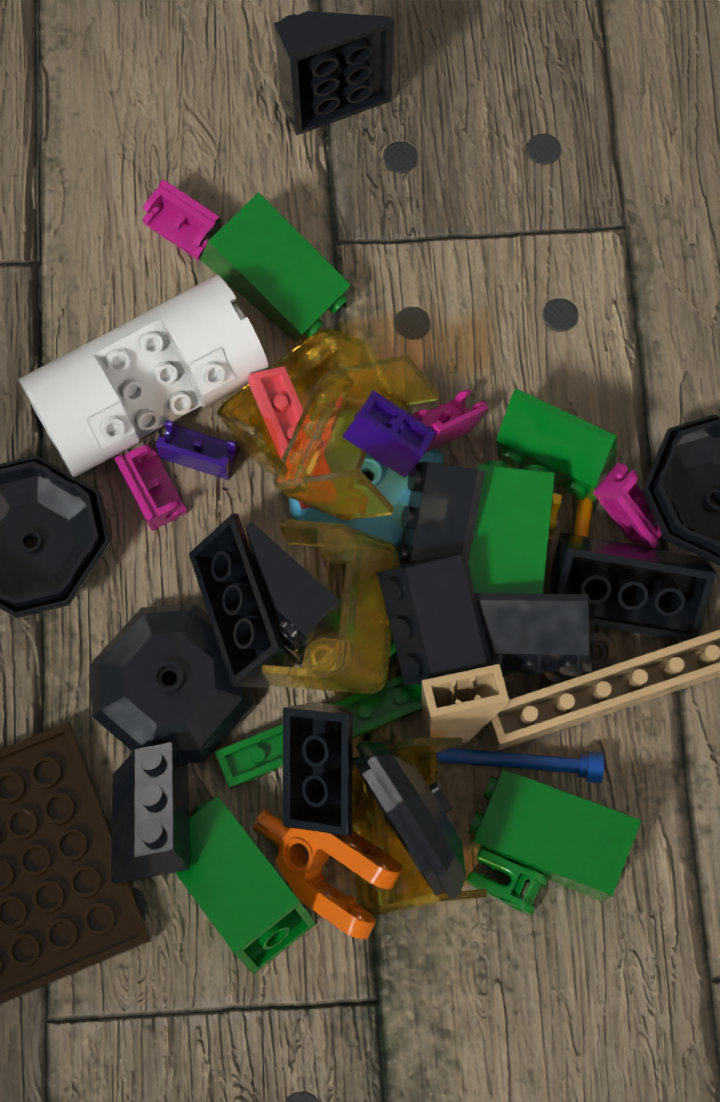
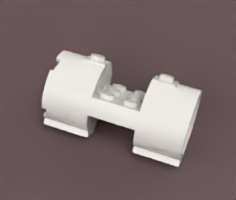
M219 275L203 281L152 308L150 311L18 379L34 411L73 477L79 476L138 444L140 438L165 426L167 419L174 421L200 406L205 408L248 385V378L251 373L267 370L266 368L269 367L268 361L248 317L245 318L236 303L232 304V302L236 301V297Z

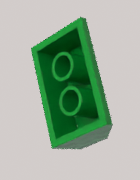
M517 388L514 390L496 439L497 451L501 460L515 468L525 465L545 467L546 472L555 473L554 482L565 487L569 494L578 499H585L587 497L596 502L597 498L593 492L616 465L617 435Z

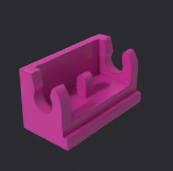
M162 179L158 188L143 206V210L147 212L142 219L143 224L198 261H200L207 242L221 229L220 217L164 179Z
M466 389L459 392L453 401L451 400L429 411L421 409L412 415L414 418L436 431L425 453L471 432L489 407L484 401H481L470 410L466 406L465 400L470 396L471 390Z
M147 444L114 458L151 531L188 513L155 449L151 450Z
M617 463L593 494L629 541L655 548L658 545V539L662 535L657 524L652 526L655 520L642 494V490L636 484L638 475L634 470L628 473V468L625 464Z

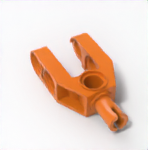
M266 809L260 813L255 821L261 825L255 823L253 830L278 846L279 853L275 863L298 900L349 936L357 939H368L376 924L374 916L358 905L355 897L344 895L324 881L326 877L322 875L321 869L330 856H332L374 886L382 889H392L402 871L401 864L353 830L352 835L344 836L283 826V821L272 814L270 810ZM304 846L307 848L309 852V857L306 855L304 851Z

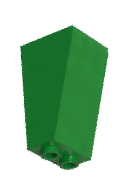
M259 192L207 242L200 258L206 266L219 275L227 284L296 342L304 334L308 338L312 337L324 324L319 318L327 310L334 314L348 300L344 293L351 284Z
M486 461L485 465L478 464L477 470L485 471L468 561L475 593L543 594L555 473L546 472L545 467L538 465H525L523 469L508 468V464L502 461Z
M505 769L502 770L499 778L491 776L483 798L489 800L484 814L476 812L468 834L475 836L471 846L485 849L515 864L533 869L549 880L600 902L613 896L642 820Z
M216 796L211 801L203 802L194 810L193 815L189 818L190 870L175 872V874L234 954L255 974L315 926L316 923L219 796Z

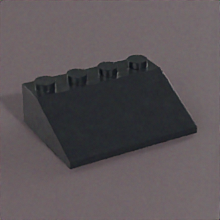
M307 11L298 15H288L281 21L274 23L281 103L296 136L391 102L394 24L391 17Z
M251 521L246 526L252 556L283 640V645L286 648V655L299 667L305 663L312 670L342 638L340 600Z

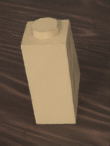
M500 664L422 680L421 715L430 750L469 742L509 704V697Z

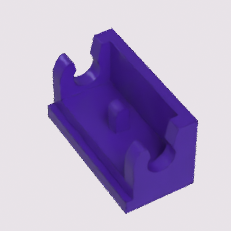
M373 390L354 416V420L342 437L405 478L423 457L436 431Z
M168 419L165 421V436H159L155 445L160 459L229 480L241 449L237 441L231 439L225 441L178 426L174 421Z

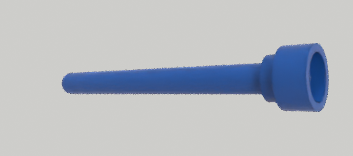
M421 746L417 752L419 759L422 761L577 773L578 778H585L586 782L602 783L604 752L588 751L587 755L580 754L579 758L449 747L430 750L429 746Z

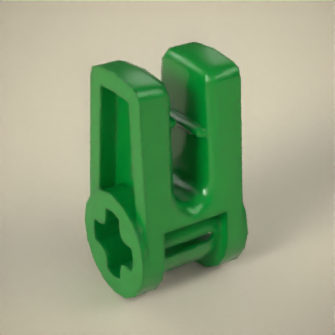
M480 848L476 860L480 864L491 868L492 872L497 871L507 876L511 882L508 885H502L485 877V873L481 875L475 871H471L467 875L465 882L499 899L511 908L533 916L536 909L533 906L541 886L546 887L549 879L533 869L515 864ZM528 882L529 885L525 891L524 896L520 897V894L524 888L525 883Z

